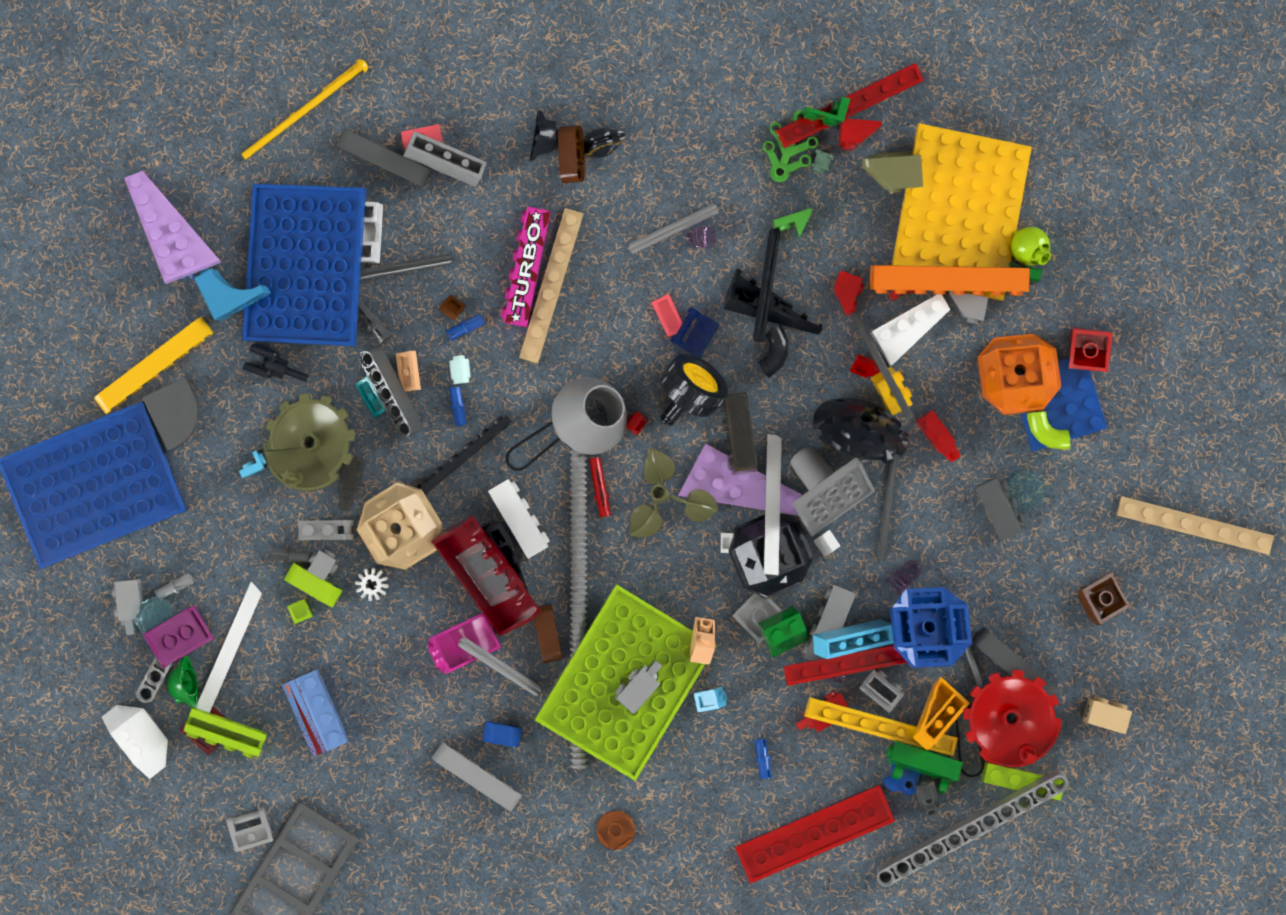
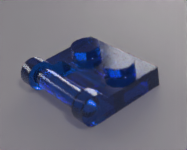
M689 307L688 315L676 335L672 336L670 341L694 356L701 358L720 324L694 308ZM696 317L699 319L686 342H683L682 338Z

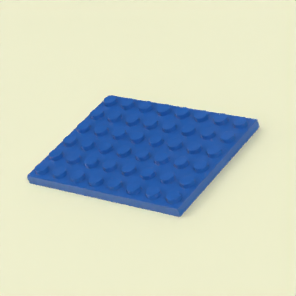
M253 184L246 290L262 285L268 286L271 294L244 308L242 340L356 347L366 202L365 188Z
M144 401L0 458L1 473L40 569L187 511Z

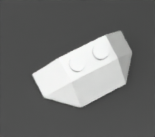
M116 705L102 716L110 735L131 762L149 779L166 767L168 739L144 708Z

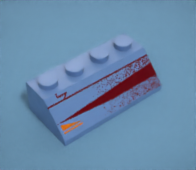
M318 669L282 684L313 757L349 741Z

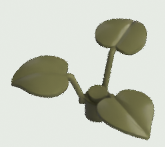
M652 448L645 460L644 477L649 484L655 485L651 489V496L654 499V510L649 505H639L631 514L629 535L644 538L656 534L663 523L662 517L656 514L658 502L664 503L669 498L687 504L685 513L694 522H703L718 512V504L710 493L701 489L692 490L688 495V500L671 495L669 490L662 485L664 484L663 481L670 480L675 473L674 461L666 454Z

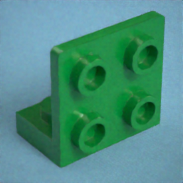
M841 97L832 102L829 113L805 107L801 109L800 114H803L807 120H823L824 125L834 127V125L844 122L850 99Z

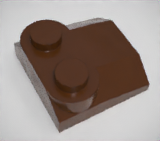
M1113 572L1082 587L1078 591V597L1085 612L1096 625H1101L1131 607L1120 589Z

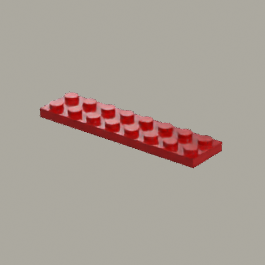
M876 785L735 846V849L751 884L893 823L895 820L880 785Z

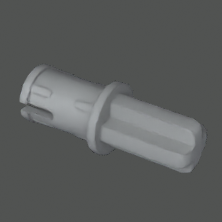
M187 573L174 581L170 580V583L156 589L155 593L158 599L162 601L174 593L179 594L180 590L193 584L194 579L190 573Z

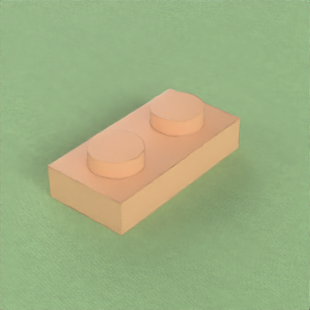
M416 351L396 353L399 381L405 392L421 390Z

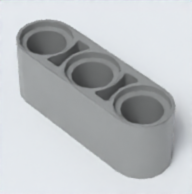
M154 658L137 690L139 701L148 703L157 697L174 663L162 668L158 659ZM154 671H158L161 674V679L158 682L152 678ZM145 688L151 691L152 695L149 699L143 696Z

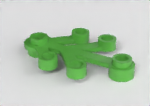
M798 110L794 113L793 122L798 120L797 116L800 114L801 110ZM775 122L771 124L770 132L775 136L783 154L780 162L774 152L775 145L772 141H766L763 144V151L767 153L772 164L770 169L771 178L776 182H784L788 179L790 172L801 167H808L811 164V158L808 155H803L799 161L787 165L789 158L805 150L815 149L818 145V139L816 137H809L806 142L795 147L794 143L783 148L777 133L772 130V127L775 125L779 129L782 128L779 123ZM809 140H815L816 145L810 146ZM771 144L772 149L766 150L765 145ZM807 158L809 163L805 165L801 160ZM782 169L784 174L779 176L776 174V170Z

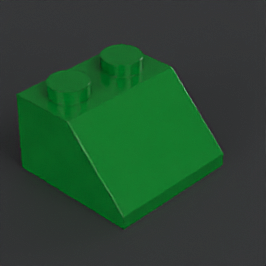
M793 606L757 623L772 658L808 641L804 622L800 613Z

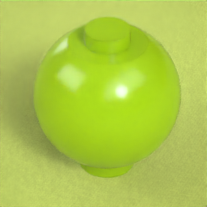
M1037 227L1022 228L1013 235L1011 241L1012 255L1019 263L1026 266L1045 265L1051 258L1050 240L1047 234Z

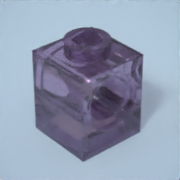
M715 226L691 227V232H687L688 244H691L692 248H715Z

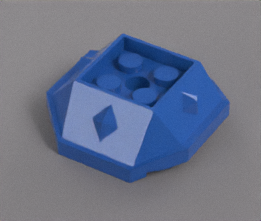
M944 587L906 589L890 608L894 648L912 668L950 667L972 644L968 605ZM924 624L930 627V633L924 629Z

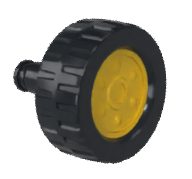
M691 354L677 355L661 376L662 387L672 400L664 413L661 414V421L668 426H672L675 423L674 421L684 411L699 417H708L714 414L728 395L726 382L720 373L709 363Z

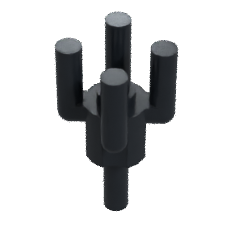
M257 344L251 345L249 351L262 355L265 358L261 367L245 362L243 370L264 378L274 376L283 379L284 375H288L307 382L309 375L289 368V361L279 358V353Z

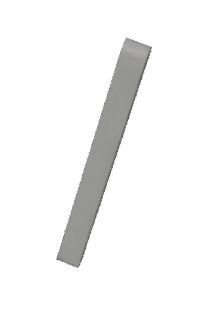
M1061 770L1052 771L878 866L876 871L878 883L882 886H890L1064 792L1068 787L1066 774ZM1056 778L1064 779L1063 783L1059 785L1054 784V780ZM1040 787L1046 788V792L1043 794H1038L1036 790ZM1021 797L1029 798L1027 803H1020L1019 799ZM1005 806L1012 808L1008 813L1002 812L1001 809ZM986 816H993L994 820L986 822L984 818ZM969 825H974L977 827L976 830L972 832L968 831L966 828ZM956 834L959 836V839L952 841L949 837ZM934 844H940L942 845V848L940 850H934L932 846ZM922 853L925 857L919 860L915 858V855ZM903 862L906 863L908 866L904 869H900L898 867V864ZM882 872H888L891 874L888 878H883L880 876Z

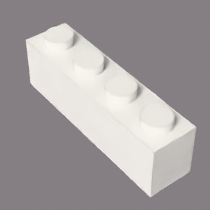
M507 479L488 492L529 559L548 548L547 543L550 540L545 532L541 533L537 526L540 523L535 515L531 516L527 509L530 506L525 498L520 499L517 493L520 489L515 481L510 482Z

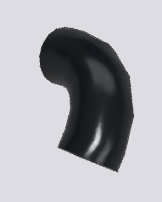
M778 325L765 334L769 343V351L758 363L767 378L773 376L783 367L788 356L789 341L782 325Z

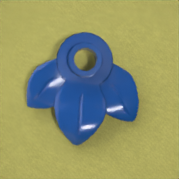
M891 764V774L895 767L893 764ZM903 768L902 777L899 780L891 778L892 775L882 779L884 785L892 792L901 791L905 795H913L916 793L915 786L919 785L918 778L920 773ZM911 782L913 787L907 788L905 784Z

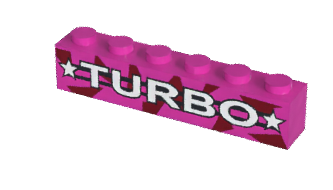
M527 207L526 211H522L520 222L524 223L523 229L519 230L517 235V241L520 242L519 249L514 250L513 261H516L515 268H511L509 280H512L511 288L507 287L505 299H508L507 307H503L501 318L504 319L505 324L528 327L551 214L550 211Z

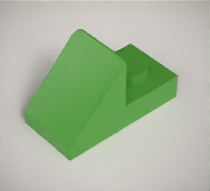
M809 208L773 220L775 229L780 228V231L791 228V224L794 223L799 238L812 213V209Z

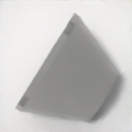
M582 377L572 380L562 387L553 401L551 412L553 427L560 440L578 453L586 455L604 453L616 446L625 433V426L627 425L625 403L618 391L601 379ZM587 397L595 398L604 405L608 416L606 426L597 425L588 417L585 410V400Z

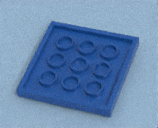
M1069 358L1058 361L1061 388L1042 412L1047 413V420L1051 427L1057 430H1069L1071 440L1107 429V425L1090 370L1068 368ZM1027 413L1020 414L1032 452L1046 448L1047 446L1040 443L1032 434L1027 420Z

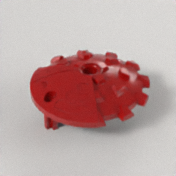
M1012 670L1011 676L1000 677L999 672L989 675L990 682L980 689L978 686H975L972 689L970 695L974 697L971 708H964L963 719H969L971 731L965 733L969 743L976 741L982 748L979 755L988 762L998 766L1021 767L1034 764L1035 761L1042 758L1052 748L1061 729V718H1055L1054 706L1059 705L1056 695L1049 696L1042 688L1046 682L1037 676L1034 681L1023 677L1024 671ZM1009 713L1016 714L1013 721H1007L1006 717Z

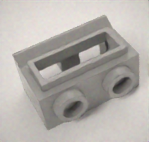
M872 669L858 688L890 713L904 696L901 693L903 688L895 682L890 684L886 680L888 676L880 669L877 672ZM874 677L897 695L891 703L868 685Z

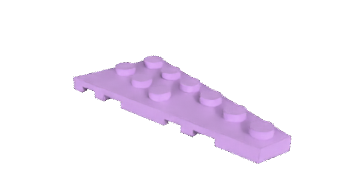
M143 171L124 178L165 284L221 263Z
M705 444L678 496L688 497L692 490L701 489L710 493L718 503L765 510L766 475L754 469L752 471L734 472L732 457ZM780 484V513L798 516L792 503L803 495Z

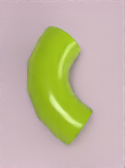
M1046 412L1027 413L1030 430L1040 443L1053 449H1070L1069 430H1057L1051 427L1048 423Z

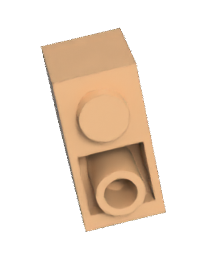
M695 617L690 646V662L710 665L715 650V620Z

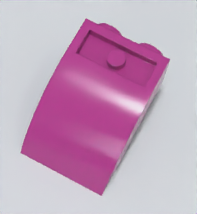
M483 613L428 638V651L440 672L443 671L444 674L450 673L477 659L458 646L462 637L467 638L488 653L501 648L489 621Z

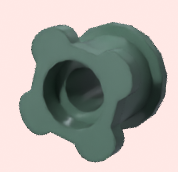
M816 150L815 160L811 163V166L814 167L813 171L820 174L829 172L828 167L830 162L833 161L834 156L821 150Z

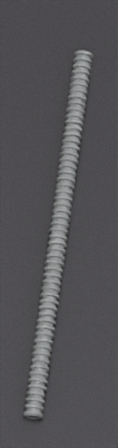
M573 448L569 451L571 457H569L571 463H569L571 466L569 470L571 472L570 484L572 485V488H570V491H572V494H570V497H572V500H570V503H572V506H570V509H572V512H570V515H572V518H570V521H572V524H570V527H572V531H570L572 537H570V540H572V543H570V546H572V549H570V552H572V555H570V558H572V561H570V564H572V567H570V570H572L570 574L572 580H570V583H572V586H570V589H572V592H570V595H572V598H570V601H572V604H570V607H572V610H570L572 614L570 620H572V623H570V626H572V629H570V632H572V635H570V638H572V641H570V644H572V647H570V650H572L571 657L588 631L586 629L588 625L586 623L588 619L586 617V613H588L586 607H588L586 601H588L586 598L587 580H585L587 576L585 570H587V567H585V564H587V561H585V558H587V555H585V552H587V549H585V546H587V543H585V540H587V537H585V533H587L585 527H587V524H585V521H587V518H585V515H587V512H585V509H587V506H585V503H587V500H585V497H587V494H585V490H587L585 484H587V481H585V478H587V475H585V472H587L585 460H587V457H585V454L574 451ZM572 743V746H570V749H572V752H570V755H572L570 767L573 769H585L588 767V764H586L588 752Z

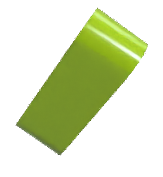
M293 562L284 578L288 583L332 608L343 591L340 588L334 587L332 583L324 581L308 572L306 568L300 567L295 562Z

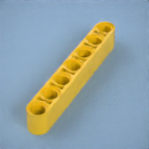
M203 317L196 319L94 397L95 401L105 414L110 413V409L115 406L118 407L127 400L126 397L130 394L134 395L143 388V384L151 382L158 376L159 372L162 370L164 372L174 364L173 362L176 359L180 360L189 353L188 350L192 347L196 348L205 341V337L213 335L214 332Z

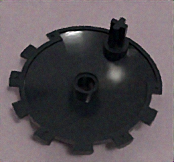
M854 398L828 400L816 409L812 420L813 428L820 430L822 433L819 439L825 445L831 444L837 448V454L845 458L850 455L860 458L861 463L872 464V460H882L886 464L894 461L892 456L895 454L902 457L906 452L902 442L908 444L909 436L900 430L901 422L895 417L890 418L884 413L883 408L868 401Z

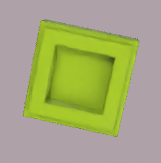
M306 598L287 606L294 624L313 617Z

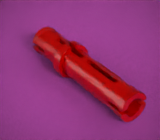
M601 457L588 460L595 490L594 500L597 501L599 518L611 515L608 501L610 496L606 490ZM596 469H597V471H598L600 486H599V483H598V478H597ZM600 489H601V492H602V497H603L604 506H603V504H602Z

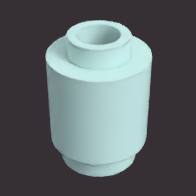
M464 355L453 356V360L449 361L451 380H453L454 384L469 383V378H471L469 359H465Z

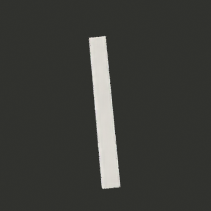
M767 434L764 574L778 575L782 438L777 435Z
M252 582L248 587L196 708L210 713L262 593Z

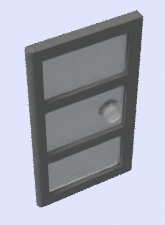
M299 801L231 910V913L233 915H312L359 838Z

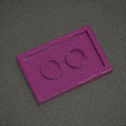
M194 605L143 634L162 668L169 666L214 639Z

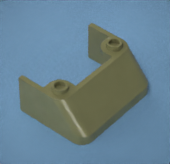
M911 150L875 153L862 158V167L889 193L901 192L900 189L923 187L921 154L912 155Z

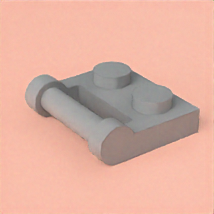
M264 806L254 812L234 818L232 816L226 818L235 852L274 841ZM258 818L261 819V824L236 831L235 825Z

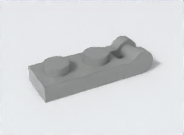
M353 520L298 521V540H354V534H352L354 523ZM338 526H344V534H338Z

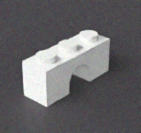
M365 202L361 263L380 264L383 205L378 202Z

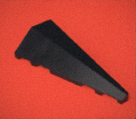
M737 268L725 297L724 309L756 318L760 288L755 286L757 282L755 279L752 278L748 281L740 276L742 271ZM774 292L771 293L767 321L817 335L820 334L823 325H816L807 321L808 315L805 313L801 316L792 311V304Z

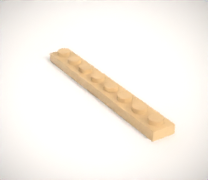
M567 208L564 209L519 356L521 359L537 364L539 362L584 215L583 213Z
M1123 496L1120 498L1116 514L1120 517L1267 555L1270 554L1274 539L1273 535Z

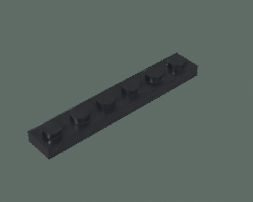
M502 416L498 417L493 422L494 426L489 431L485 428L477 435L479 437L477 441L467 443L462 448L464 452L459 456L454 454L447 460L449 464L446 467L442 468L440 466L432 473L434 477L429 481L424 479L417 487L426 495L511 424L512 421L508 416L504 418Z

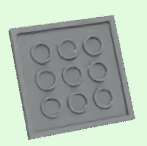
M809 446L800 450L791 460L792 468L809 490L794 501L792 506L811 537L875 492L858 458H854L834 472L816 448Z

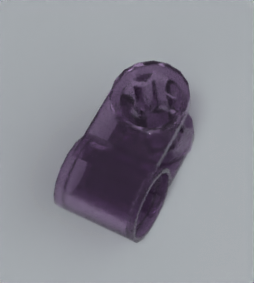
M912 559L906 561L885 582L890 583L896 589L898 595L902 594L920 575L922 570L920 563ZM911 563L916 564L918 567L917 572L914 574L907 572V566ZM895 579H897L901 583V586L895 581Z

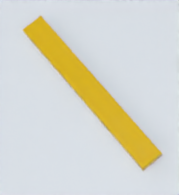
M811 697L808 699L805 717L925 749L913 738L917 728L915 725ZM943 734L929 750L953 756L958 737Z

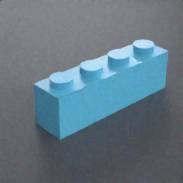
M878 619L814 634V654L830 659L894 643L892 624Z

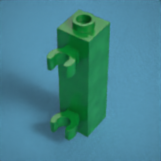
M898 741L889 745L886 751L887 763L895 765L891 778L899 780L902 777L903 768L939 779L936 792L941 794L947 792L948 783L955 784L959 780L963 762Z

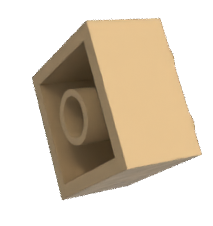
M1094 696V699L1088 698L1082 721L1126 734L1132 711L1127 709V705L1115 701L1111 705L1108 704L1109 700Z

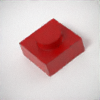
M636 411L635 414L629 417L625 427L638 436L648 422V419Z

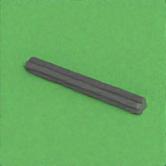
M444 254L361 269L360 281L453 264V258L451 254Z

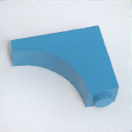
M210 268L199 272L200 275L194 278L214 320L223 321L271 294L268 286L262 285L247 290L237 289L226 282L218 270Z

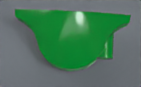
M182 657L177 668L171 671L167 677V690L175 698L177 704L185 702L190 708L197 707L198 699L196 674L189 657Z

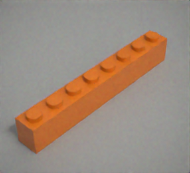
M870 265V289L876 290L875 293L887 294V290H895V294H907V290H914V294H926V290L934 291V294H946V291H953L954 295H965V291H972V295H984V291H992L991 295H1003V292H1011V295L1023 296V292H1029L1030 268Z

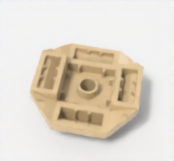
M397 482L365 502L357 531L377 564L406 570L437 551L431 541L442 531V522L421 489ZM396 523L401 526V532L396 530Z

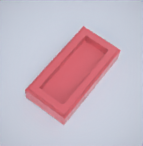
M669 294L651 302L668 338L686 329Z

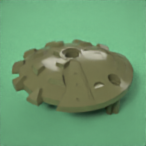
M310 393L299 395L300 401L291 405L288 401L282 403L278 407L281 413L276 420L269 419L266 430L271 432L269 443H263V453L268 468L281 483L296 490L316 491L336 482L339 479L338 470L343 464H350L353 457L352 454L348 453L350 441H355L356 435L354 429H348L345 419L349 417V414L343 407L338 411L330 405L333 400L332 398L322 395L321 400L310 399ZM314 438V445L310 447V441Z

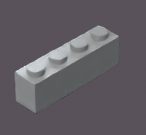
M416 131L413 132L404 153L406 158L474 187L480 181L487 162Z
M835 585L832 588H827L824 596L827 601L825 606H820L817 616L820 617L817 625L813 624L810 635H812L810 643H805L802 651L805 654V659L811 661L823 658L814 654L813 635L843 628L855 598V593Z

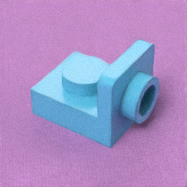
M258 451L252 452L257 463L254 464L251 461L243 465V469L239 471L242 478H247L266 469L263 453L259 454Z
M723 687L694 693L698 712L726 706L727 696L723 691Z

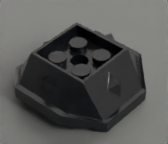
M765 514L735 527L728 552L743 588L764 599H769L803 583L814 557L799 521L780 515L778 575L764 574Z

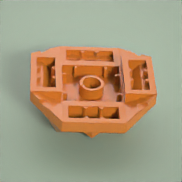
M1034 334L993 338L977 357L982 397L1002 415L1042 412L1061 388L1056 348ZM1021 368L1025 374L1017 375L1014 369Z

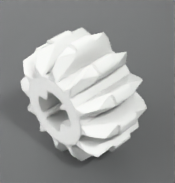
M372 568L371 575L368 569H364L366 577L358 574L362 582L355 581V584L361 585L362 588L356 589V592L364 591L361 595L362 599L369 594L368 601H372L374 594L376 600H379L378 592L386 595L382 587L388 588L389 585L382 584V581L388 579L387 576L380 578L383 571L380 570L375 575L376 568ZM370 579L377 583L374 586L376 587L374 590L367 587V584H369L368 580Z

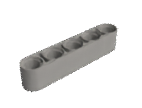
M443 741L432 756L435 762L511 812L522 797L519 791L517 793L512 789L513 787L504 781H499L495 775L487 770L484 771L480 768V765L471 759L468 760L462 753L454 748H450Z

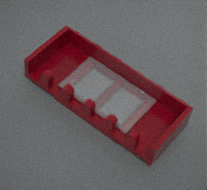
M473 515L441 531L431 541L499 636L532 621L541 611L524 588V583L493 540L489 539Z

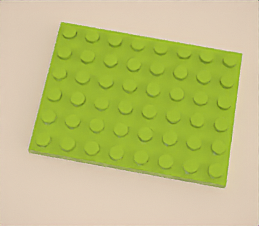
M615 584L534 720L636 781L705 666L703 663L690 662V646L693 631ZM656 660L662 665L656 673L658 676L656 681L660 685L633 714L614 698L616 695L615 690L622 683L624 685L629 680L628 675L635 668L638 670L644 665L649 667Z

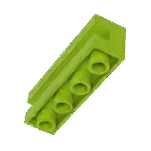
M191 708L184 727V731L187 732L186 735L191 738L197 739L198 736L205 738L206 743L211 745L222 744L224 749L235 752V750L242 751V755L249 758L259 757L263 742L267 736V733L198 708Z

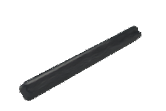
M771 229L769 231L753 341L763 342L765 340L781 234L778 229Z

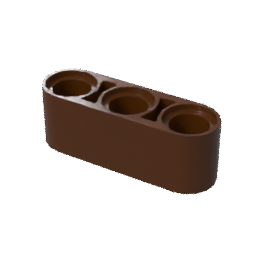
M580 125L561 126L558 130L560 179L562 183L583 182L585 179L583 129Z
M552 604L538 606L541 611L534 618L543 663L563 660Z

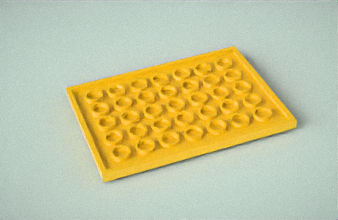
M917 124L912 155L921 154L923 187L905 189L892 265L1010 267L1009 263H1011L1012 258L1011 241L1014 233L1017 231L1032 147L940 127ZM965 291V293L972 294V291ZM984 291V295H978L1004 301L1005 292H1003V295H991L992 291Z

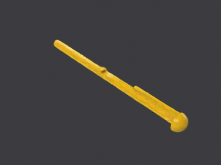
M361 59L356 60V64L324 87L321 93L299 110L290 114L286 120L241 153L246 160L362 70L366 73L368 70L367 63Z

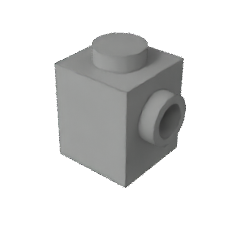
M327 549L324 552L322 550H319L318 553L314 552L309 560L311 565L307 571L324 581L327 580L329 574L333 576L338 568L336 564L338 560L334 558L336 554Z

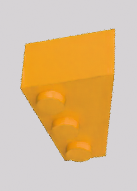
M939 677L934 682L913 738L927 751L936 744L964 711V708L970 704L942 677Z

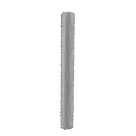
M715 204L709 205L630 243L628 247L631 253L634 254L718 214L719 210Z
M462 637L458 643L460 648L531 694L539 695L542 690L539 685L467 638Z

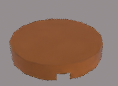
M610 811L599 819L596 826V834L599 842L606 848L620 850L632 842L635 835V825L627 813Z

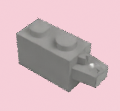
M141 579L114 582V586H112V596L116 598L114 615L118 617L121 626L125 625L126 635H135V624H139V619L145 618Z
M654 660L649 667L644 665L638 670L635 668L628 675L629 680L625 685L622 683L615 690L616 695L614 698L631 713L635 714L660 685L656 681L658 678L656 673L662 665Z

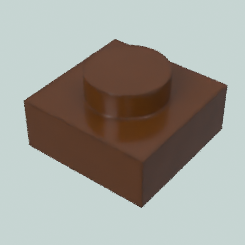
M449 295L441 304L439 310L455 321L466 305L452 295Z

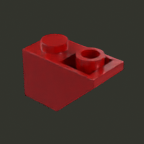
M840 270L833 292L844 315L849 316L850 313H855L858 302H855L857 294L861 295L864 284L861 283L863 278Z

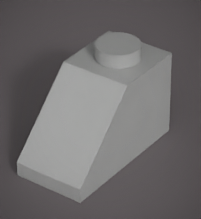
M948 291V297L962 318L967 319V323L978 325V322L984 321L988 303L987 297L965 293V295H954L953 291Z

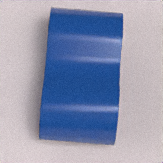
M486 721L482 741L518 748L522 728Z

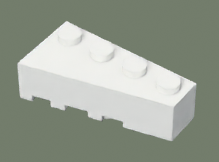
M942 294L935 295L871 332L889 366H892L950 310Z

